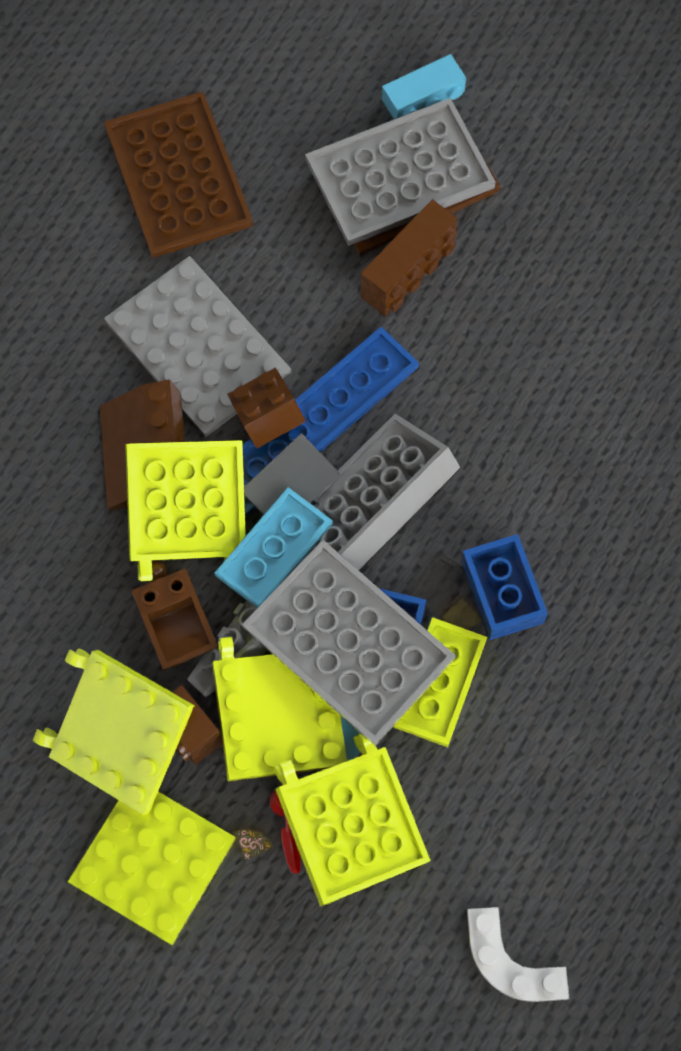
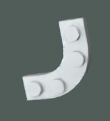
M498 907L467 910L472 956L480 973L492 986L501 993L522 1001L537 1002L569 999L566 967L534 969L522 967L510 959L504 951L501 940Z

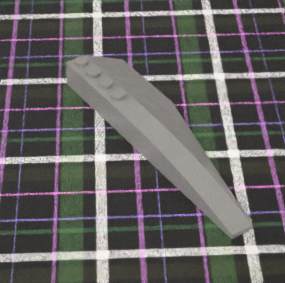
M394 414L338 470L340 475L313 500L316 502L314 507L333 520V524L306 557L324 540L359 570L460 468L450 449L413 424ZM247 600L244 604L240 603L233 612L236 616L228 628L223 627L217 635L219 637L218 642H220V638L232 637L234 659L262 656L268 651L242 626L257 610ZM219 649L204 654L187 679L205 697L215 691L212 663L213 661L220 660Z

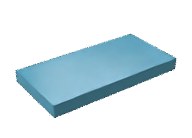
M287 487L217 569L215 576L258 608L295 570L332 526L333 520Z

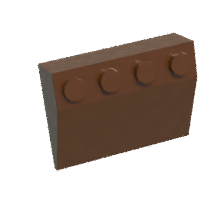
M170 379L141 385L100 405L108 510L128 507L125 444L185 442L181 394Z

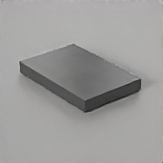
M301 433L244 487V497L264 516L287 487L311 503L340 473Z

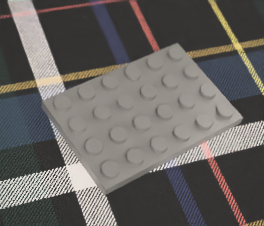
M451 98L305 154L306 162L348 246L412 221L432 199L446 208L494 189L496 185L492 174Z
M190 256L104 318L105 323L157 382L168 379L173 382L181 394L183 413L205 438L237 414L227 396L228 393L275 367L282 379L291 373V368Z
M324 540L315 547L242 624L247 632L374 746L378 744L456 657Z

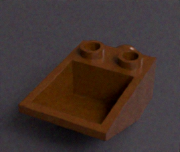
M152 560L151 583L131 591L161 666L165 671L218 649V645L186 568L166 576L167 568L165 564L160 560ZM180 586H183L182 589L179 590V591H174V590H173V589H176V588H178V587H180ZM155 597L154 601L152 602L146 601L148 599Z

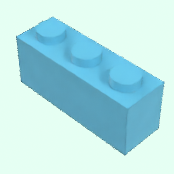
M450 54L383 85L382 101L395 120L446 99H457L465 91L466 77Z

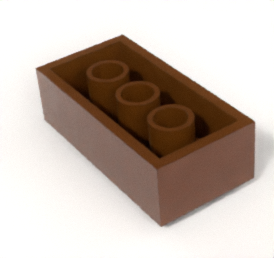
M432 199L361 272V298L385 317L391 310L393 312L397 311L402 305L405 295L408 292L414 293L420 286L426 273L431 275L436 270L439 264L438 261L443 255L448 257L455 249V237L458 232L456 230L457 217Z

